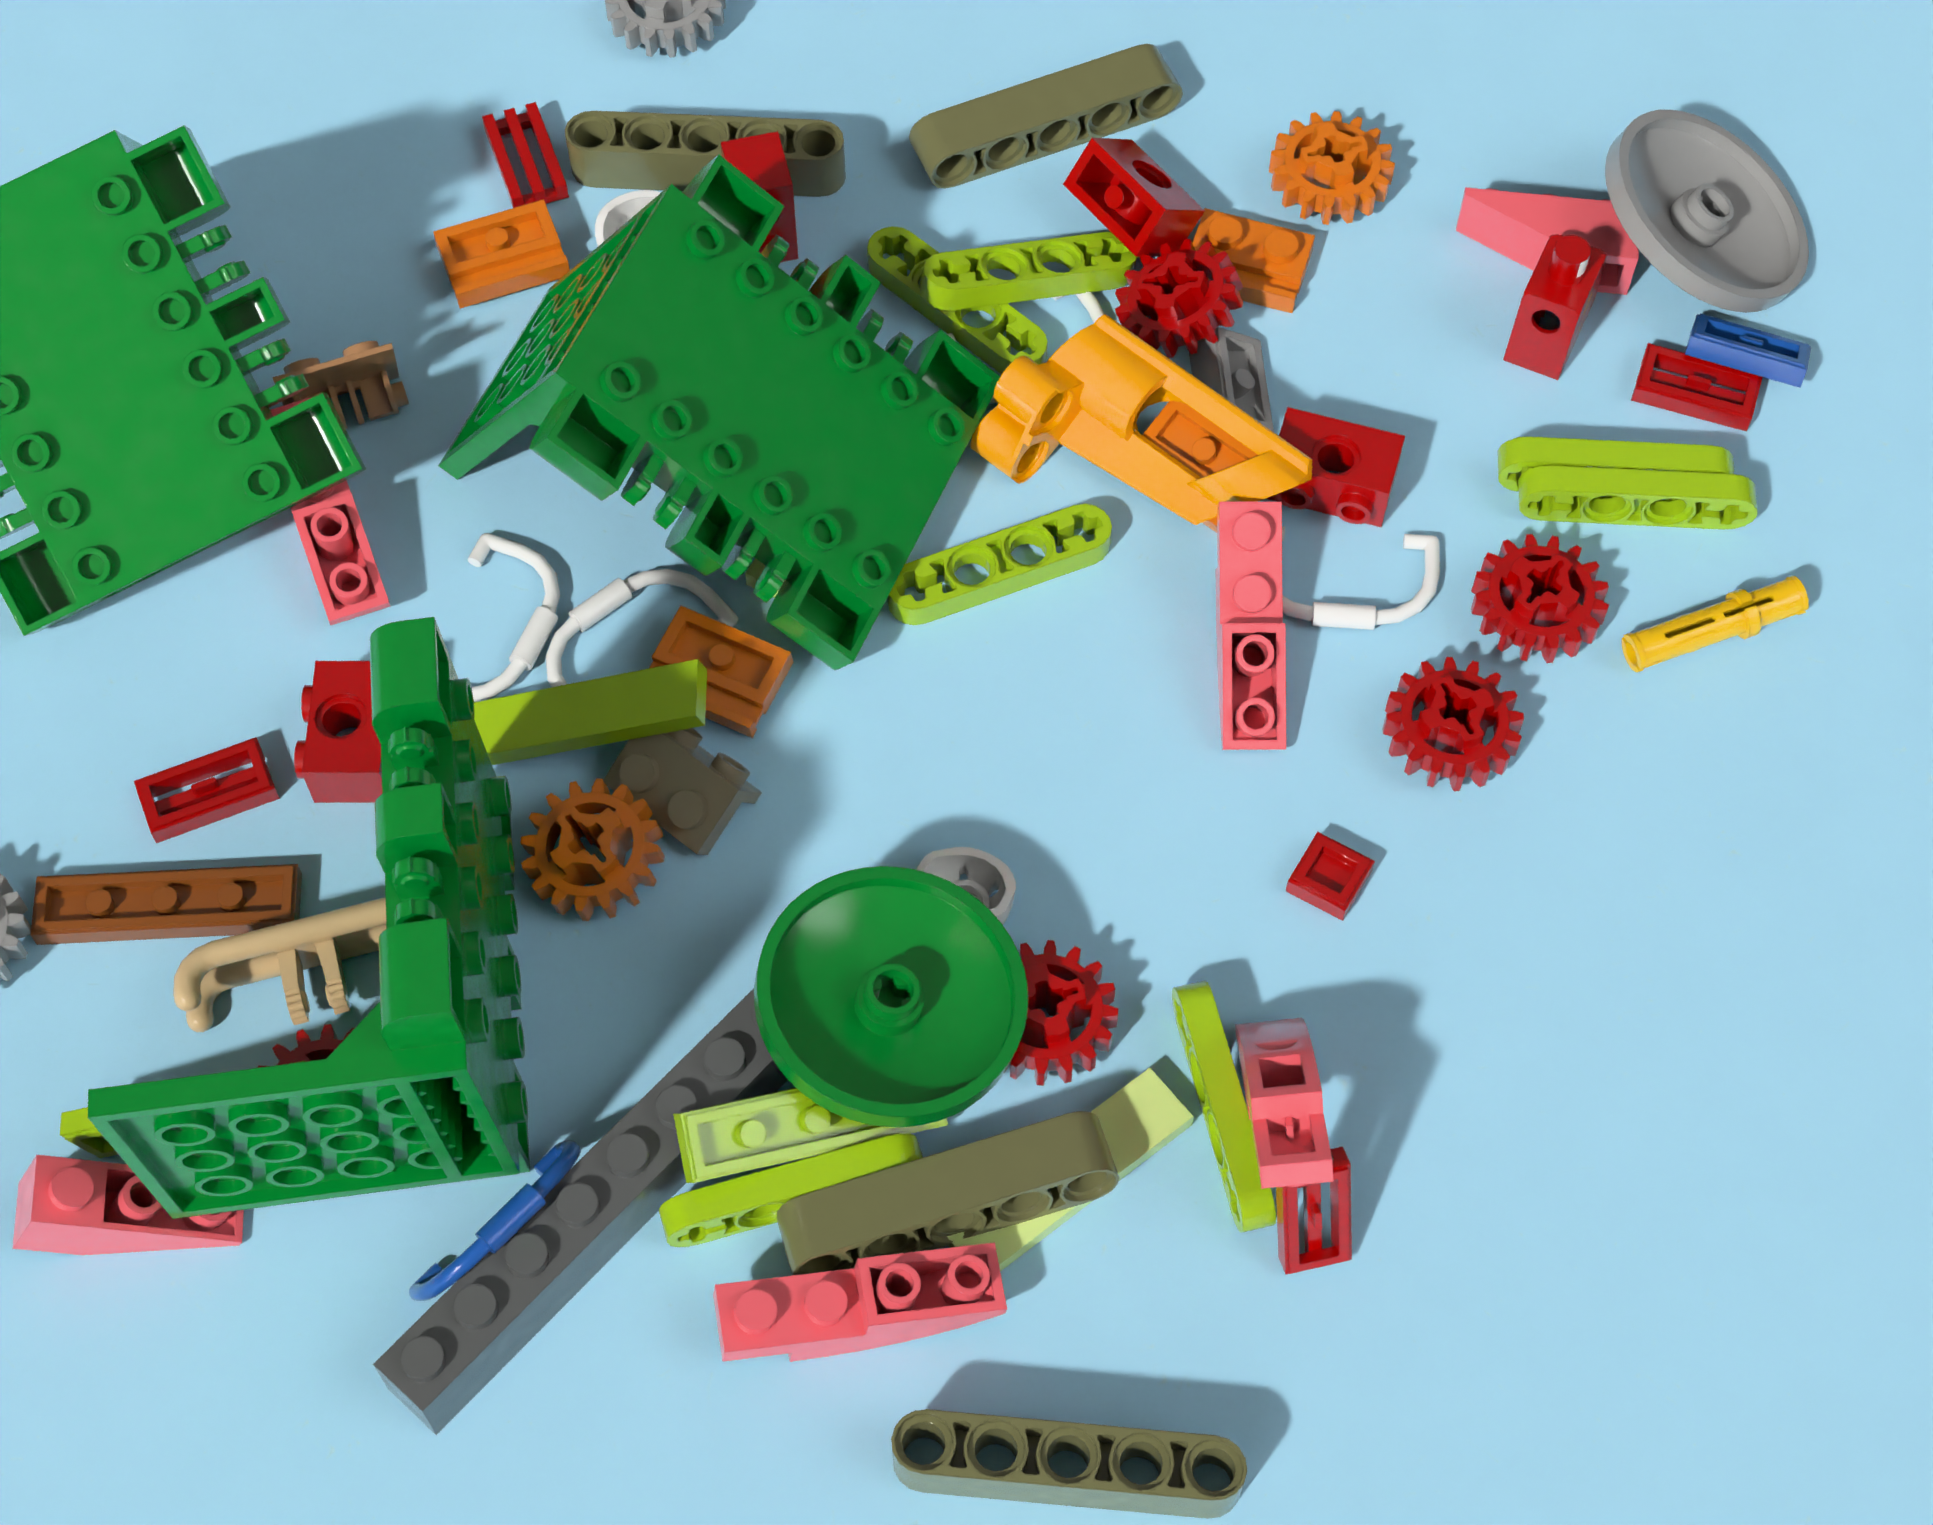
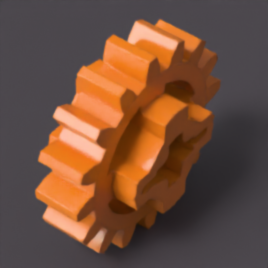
M1339 111L1333 112L1331 121H1323L1317 112L1311 113L1308 126L1293 120L1290 122L1289 135L1279 133L1276 137L1275 150L1271 151L1269 173L1273 174L1271 182L1272 191H1284L1282 205L1285 208L1296 203L1302 206L1300 218L1306 219L1313 212L1321 213L1322 223L1329 225L1332 214H1340L1347 224L1352 223L1356 209L1369 216L1373 213L1375 201L1384 202L1387 198L1388 188L1391 185L1395 163L1390 161L1391 144H1379L1381 131L1378 128L1367 132L1361 130L1363 119L1357 116L1350 124L1343 123Z
M596 778L589 793H584L576 781L570 782V798L561 801L559 797L550 793L546 796V799L552 810L546 816L541 813L532 812L528 817L538 832L537 835L521 837V845L528 854L533 855L521 862L522 868L530 879H536L532 884V888L541 900L552 897L551 904L557 913L564 915L575 904L576 912L582 921H589L594 907L602 906L608 917L613 918L616 917V901L624 898L633 906L640 903L634 890L639 883L645 886H655L657 880L648 868V864L664 862L665 855L661 848L653 843L663 837V832L656 820H649L653 813L647 802L643 798L633 802L634 797L628 786L621 784L610 795L606 783L601 778ZM560 835L559 846L556 849H554L555 843ZM585 837L591 845L595 844L606 861L601 862L595 854L591 855L586 851L580 838ZM632 848L630 858L624 866L626 852ZM586 884H595L594 886H584Z

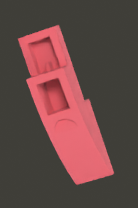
M310 398L280 406L270 411L274 417ZM347 480L291 507L330 626L391 607Z
M1219 502L1217 505L1218 567L1215 570L1217 669L1222 750H1286L1285 623H1283L1282 502Z
M1294 1018L1235 1024L1248 1116L1251 1119L1261 1189L1284 1186L1298 1187L1305 1184L1334 1182L1332 1156L1323 1114L1322 1088L1313 1046L1304 1019Z
M995 1242L857 1258L855 1267L851 1269L716 1284L713 1292L722 1362L789 1354V1361L793 1362L858 1352L940 1334L1003 1315L1007 1311Z

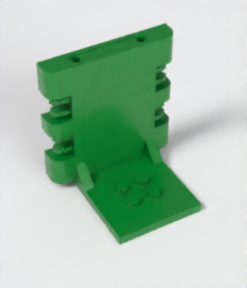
M185 125L145 145L113 130L0 186V468L4 466L7 470V473L0 476V499L4 497V494L17 489L26 506L25 509L15 514L11 513L0 518V539L34 523L39 530V533L0 551V593L23 636L34 634L57 624L366 470L327 393L316 395L273 417L269 407L309 387L303 373L285 377L276 382L274 386L260 392L251 372L263 366H270L281 361L291 350L285 338L265 345L243 357L239 350L282 329L290 323V320L269 280L264 277L215 301L210 296L244 279L250 274V271L243 260L227 263L203 278L198 273L192 260L225 246L226 242L232 238L226 225L205 231L185 242H182L180 238L181 235L221 216L231 207L191 129Z
M718 154L698 172L683 192L673 184H670L547 290L438 466L458 480L531 424L539 426V429L533 437L529 449L601 501L619 490L632 467L634 470L621 493V497L635 506L638 501H641L647 495L651 488V483H654L666 493L655 509L653 520L664 529H667L680 514L666 540V549L704 576L722 567V571L734 580L743 575L750 567L753 557L765 565V568L756 581L753 593L766 603L777 593L768 610L766 621L831 669L838 670L855 661L990 403L1000 376L941 329L923 340L909 356V350L912 348L913 341L902 332H899L887 343L885 350L881 348L874 340L882 328L884 318L873 309H870L862 318L881 282L847 255H844L829 266L810 288L815 276L818 274L819 267L806 258L795 267L790 276L778 266L787 254L789 243L779 235H775L762 253L758 252L785 206Z
M435 617L391 622L378 627L370 636L372 726L381 744L382 795L375 801L376 857L385 873L386 930L379 936L380 1002L327 1059L88 1089V1119L172 1219L530 1172L526 1087L514 1063V1059L524 1058V1034L520 1017L512 1018L511 1010L521 1009V975L517 956L514 954L507 935L518 933V917L513 894L505 895V891L515 890L510 788L506 776L497 777L474 720V699L469 678L458 679Z

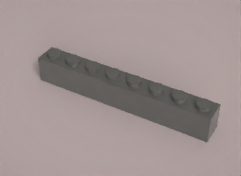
M754 988L568 1171L562 1180L545 1196L546 1204L495 1254L490 1251L373 1364L387 1388L433 1433L437 1435L659 1211L660 1206L672 1198L686 1184L673 1114L777 1092L788 1081L770 1056L761 1037L754 1007Z

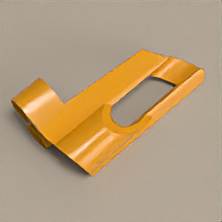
M1106 314L1099 317L1094 324L1083 328L1069 338L1045 363L1037 364L1027 356H1020L1015 359L1002 373L995 386L993 397L998 402L997 407L992 409L981 420L973 433L970 443L972 450L1018 484L1029 480L1045 463L1056 447L1061 444L1193 525L1217 517V505L1219 502H1258L1312 479V459ZM1176 401L1186 403L1258 454V456L1202 478L1140 434L1137 427V419L1144 409L1159 402Z

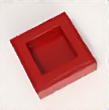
M1317 831L1287 881L1285 891L1343 921L1370 876L1375 861Z

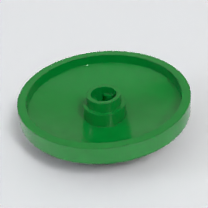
M876 866L849 870L828 877L801 893L785 908L770 929L761 951L754 984V1007L760 1034L770 1056L785 1077L802 1094L830 1112L849 1120L882 1127H910L925 1125L951 1117L973 1105L996 1085L1012 1061L1024 1032L1028 1012V986L1022 960L1011 936L991 910L976 897L954 883L930 873L903 867Z

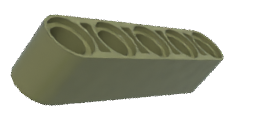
M1141 44L930 113L914 124L910 130L909 140L932 184L937 188L946 189L1087 143L1091 138H1102L1159 119L1176 108L1181 101L1183 92L1159 49L1152 44Z
M585 111L573 116L565 128L572 175L577 182L593 188L665 190L670 184H673L680 191H684L704 166L718 154L722 156L721 142L776 131L779 133L793 184L794 196H829L837 192L844 185L846 179L843 133L838 126L824 120Z
M1077 1111L800 1195L783 1204L777 1211L776 1219L792 1275L851 1269L855 1267L857 1258L934 1250L951 1245L953 1241L947 1237L950 1235L964 1232V1239L1096 1200L1108 1194L1116 1187L1119 1175L1098 1117L1091 1112Z
M925 1409L915 1410L903 1416L896 1424L891 1437L893 1466L899 1481L909 1489L922 1493L1208 1519L1221 1517L1233 1509L1239 1500L1247 1474L1246 1459L1240 1448L1229 1439L1217 1435ZM918 1438L933 1439L944 1450L937 1461L925 1465L912 1462L904 1452L908 1445ZM999 1444L1011 1450L1016 1460L1003 1471H991L979 1464L976 1455L982 1448L988 1445ZM1060 1451H1072L1084 1459L1087 1468L1077 1477L1065 1478L1053 1472L1048 1461L1054 1454ZM1130 1458H1145L1155 1465L1159 1476L1149 1484L1139 1485L1125 1478L1120 1470V1466ZM1211 1463L1218 1465L1226 1471L1230 1478V1485L1221 1491L1206 1490L1196 1482L1193 1477V1470L1202 1464Z

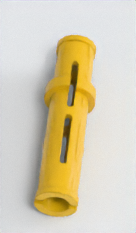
M1793 575L1786 577L1785 580L1751 592H1747L1744 589L1732 591L1726 595L1723 602L1678 616L1672 620L1635 633L1630 632L1623 635L1621 643L1624 657L1630 668L1638 673L1643 671L1644 668L1694 652L1737 635L1742 639L1756 636L1760 633L1761 627L1806 613V610L1809 608L1807 592L1802 582Z

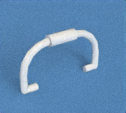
M1282 526V541H1284L1285 526ZM1404 534L1403 549L1425 551V574L1422 587L1412 600L1396 608L1376 610V606L1324 602H1313V606L1293 602L1282 595L1283 613L1290 617L1311 621L1312 626L1374 630L1375 625L1400 623L1420 613L1436 594L1440 576L1439 539L1433 535Z
M484 533L480 536L468 557V562L475 567H481L490 550L518 558L533 566L541 576L545 596L542 606L535 609L509 657L511 663L504 672L484 685L472 687L474 702L494 697L511 687L524 670H531L558 621V616L555 614L560 599L557 573L545 557L524 544L490 533Z
M672 569L642 571L625 580L617 578L568 613L570 618L554 633L546 654L547 680L551 687L566 685L567 683L562 676L561 657L567 642L579 630L581 632L586 631L630 600L632 592L645 586L670 584L686 588L699 597L719 618L717 621L734 627L738 622V617L711 587L691 574Z

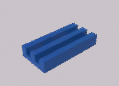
M1700 313V315H1696L1685 355L1801 388L1808 369L1811 347L1806 343Z

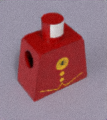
M1553 234L1549 237L1522 296L1503 358L1504 361L1559 380L1597 294L1607 254L1602 249L1590 246L1585 239L1575 235L1562 236ZM1546 310L1554 313L1559 318V328L1546 330L1538 326L1540 318H1544Z

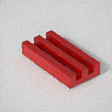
M536 102L526 104V112L518 115L515 108L503 110L505 118L496 121L493 113L482 116L487 138L513 208L543 199L545 204L569 198L566 181ZM525 129H532L553 186L551 188L544 189L523 133ZM511 133L532 193L522 195L503 144L502 135Z
M1647 343L1631 401L1747 432L1753 417L1763 377L1688 356L1684 352ZM1653 367H1654V368L1661 369V370L1669 371V372H1672V373L1684 375V376H1687L1688 378H1683V377H1679V376H1676V375L1668 374V373H1665V372L1653 370ZM1711 383L1743 391L1745 394L1713 386Z
M257 737L134 781L150 832L156 843L280 799ZM249 763L253 764V767L217 780L213 777ZM192 784V789L156 802L154 800V797Z
M1343 1147L1330 1149L1334 1182H1330L1332 1247L1322 1249L1321 1183L1305 1184L1298 1187H1276L1278 1257L1285 1275L1352 1260L1351 1163ZM1303 1187L1305 1253L1299 1254L1297 1188Z

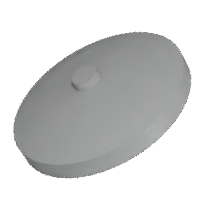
M1655 110L1644 113L1634 119L1613 141L1606 157L1605 179L1614 211L1622 227L1638 250L1672 283L1710 305L1745 313L1766 310L1776 305L1800 283L1806 272L1809 257L1808 239L1802 217L1790 193L1775 172L1742 140L1721 126L1700 116L1678 110Z

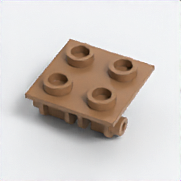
M377 341L357 343L343 350L344 357L320 363L318 358L302 359L285 366L283 369L285 374L272 377L274 384H276V382L285 377L303 373L309 387L282 401L283 406L321 393H327L329 398H332L334 407L345 429H347V425L337 397L338 395L349 393L359 425L365 422L355 390H361L370 421L398 414V407L409 404L402 381L390 384L389 381L399 378L392 343L379 346Z

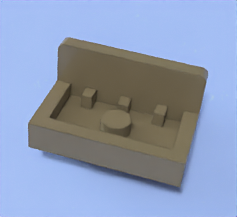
M693 728L628 740L603 779L604 782L613 791L621 784L628 786L634 797L633 802L642 798L647 802L653 813L650 817L651 820H656L660 827L698 855L709 854L742 802L755 804L762 794L760 790L746 781L750 772L742 764L722 753H718L714 757L698 744L703 737Z

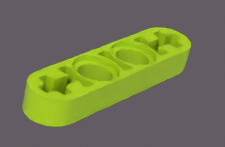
M891 226L882 228L871 236L867 246L870 274L878 279L884 287L947 334L952 333L956 341L1001 375L1020 356H1027L1037 364L1047 362L1048 341L1045 333L1039 326L1008 303L961 310H941L926 303L921 297L919 289L923 266L929 257L939 252L915 234L902 227ZM900 252L903 253L904 261L896 255ZM887 253L890 257L884 259L883 254ZM907 269L911 271L909 276H907ZM978 310L990 314L994 320L986 327L976 328L965 324L962 318L967 313ZM1011 347L1020 352H1018L1015 356L1012 355ZM1027 347L1030 348L1031 355L1027 354L1026 352H1023V350H1025Z
M1111 232L941 252L932 255L925 261L919 289L921 297L926 303L941 310H961L1111 290L1128 284L1124 273L1126 270H1134L1137 257ZM1043 263H1060L1067 266L1070 271L1065 273L1054 272L1045 268ZM1003 269L1013 273L1016 278L1003 280L992 276L988 271Z
M1517 437L1506 441L1497 450L1499 483L1511 491L1518 492V479L1522 473L1534 467L1547 465L1734 474L1733 455L1729 450L1713 445Z
M1547 465L1528 469L1518 479L1519 510L1524 516L1533 520L1725 530L1746 526L1757 517L1755 484L1751 479L1737 474Z
M1073 505L906 563L887 597L889 611L895 619L904 624H926L1094 565L1103 560L1109 552L1112 533L1110 518L1104 510L1095 505ZM1083 528L1087 535L1094 534V540L1086 542L1081 535L1074 536V530ZM1031 544L1041 548L1045 556L1036 564L1025 565L1015 561L1011 553L1020 545ZM1056 544L1057 547L1063 545L1062 553L1056 552ZM972 563L984 567L989 576L979 584L970 585L959 581L955 576V572L961 566ZM937 576H944L947 593H943L942 582L937 584ZM915 587L918 593H925V599L915 601L911 594L905 595V589Z
M1207 981L1173 987L1172 1004L1177 1028L1235 1225L1240 1233L1274 1226L1276 1224V1211L1271 1188L1261 1189L1251 1119L1248 1116L1247 1106L1212 990Z
M909 1133L889 1135L674 1196L665 1201L659 1208L666 1241L673 1247H690L777 1223V1211L783 1204L793 1198L923 1158L918 1139L915 1135Z

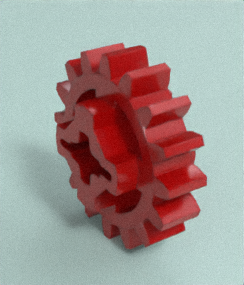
M1185 239L1178 251L1172 252L1170 246L1165 243L1161 245V256L1153 259L1151 256L1143 254L1140 257L1143 268L1140 271L1126 270L1124 273L1130 287H1122L1116 289L1115 292L1120 306L1115 308V313L1121 325L1156 350L1162 346L1167 358H1173L1180 346H1186L1191 355L1197 353V341L1203 338L1213 344L1216 343L1218 337L1215 329L1219 325L1232 327L1235 321L1230 310L1242 308L1243 301L1238 292L1243 288V284L1228 254L1225 251L1216 254L1212 243L1208 241L1196 251L1191 239Z
M1526 534L1523 546L1519 549L1510 540L1503 541L1498 556L1489 552L1486 554L1481 571L1476 572L1471 592L1475 596L1471 606V613L1483 616L1479 631L1482 635L1494 632L1499 633L1501 637L1497 649L1501 652L1508 649L1512 644L1519 646L1520 660L1527 662L1533 650L1541 651L1546 663H1553L1559 648L1571 658L1576 656L1582 641L1589 644L1593 643L1608 611L1609 604L1604 602L1609 588L1608 582L1595 581L1600 565L1597 561L1582 565L1578 561L1582 548L1576 545L1567 552L1559 550V538L1553 535L1549 539L1547 546H1538L1533 534Z
M1446 657L1443 670L1436 671L1426 660L1421 662L1417 678L1407 673L1400 677L1397 692L1391 691L1385 708L1387 714L1382 730L1384 735L1393 736L1388 751L1390 756L1395 757L1405 754L1408 756L1404 770L1407 775L1414 774L1419 769H1423L1428 772L1427 786L1433 788L1438 783L1440 777L1449 778L1453 791H1460L1464 777H1471L1477 786L1482 787L1486 785L1490 770L1500 775L1506 771L1510 756L1516 755L1522 738L1519 732L1524 721V713L1512 711L1518 696L1515 691L1500 693L1497 690L1501 679L1499 673H1493L1484 679L1478 676L1479 662L1472 660L1467 666L1466 671L1457 670L1453 657ZM1422 702L1424 710L1420 711L1418 720L1413 721L1412 711ZM1493 726L1494 737L1484 746L1482 743L1483 736H1485L1487 728Z
M1047 940L1043 954L1034 955L1027 943L1020 944V958L1024 966L1028 986V1012L1022 1038L1010 1063V1077L1016 1080L1026 1068L1035 1070V1081L1040 1086H1044L1048 1071L1057 1070L1059 1077L1064 1083L1071 1082L1073 1065L1076 1063L1091 1072L1096 1066L1097 1055L1094 1049L1109 1052L1111 1048L1113 1034L1108 1029L1117 1027L1119 1008L1110 1005L1114 1002L1116 988L1114 983L1098 984L1102 975L1101 963L1096 961L1085 968L1079 965L1081 949L1076 946L1067 953L1066 957L1056 955L1057 949L1053 940ZM1038 1008H1045L1049 1016L1053 1017H1046L1043 1010ZM1090 1017L1084 1031L1071 1042L1069 1035L1072 1029L1083 1026L1084 1018Z

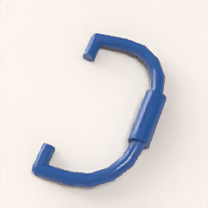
M572 1140L557 1143L533 1166L540 1175V1178L532 1186L526 1183L475 1233L478 1239L446 1268L442 1269L437 1263H434L410 1287V1297L416 1301H427L438 1296L471 1270L490 1251L495 1254L546 1204L545 1196L573 1167L581 1153L578 1144Z

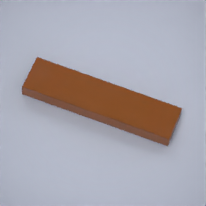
M298 864L37 876L30 936L36 945L238 935L300 919L302 872Z

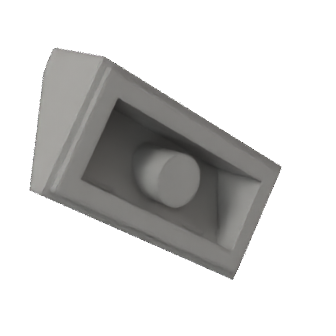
M1217 327L1215 329L1218 337L1216 343L1213 344L1203 338L1197 341V353L1191 355L1189 352L1192 375L1274 432L1260 340Z

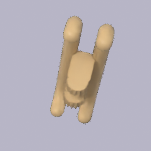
M386 897L214 940L195 948L181 961L174 976L173 996L176 1006L186 1011V1020L190 1029L195 1032H205L213 1025V1004L222 992L231 988L281 976L285 999L293 1024L309 1022L310 1005L305 992L303 970L322 966L326 980L325 992L327 1000L333 1008L335 1015L350 1011V1002L341 960L379 951V936L386 930Z

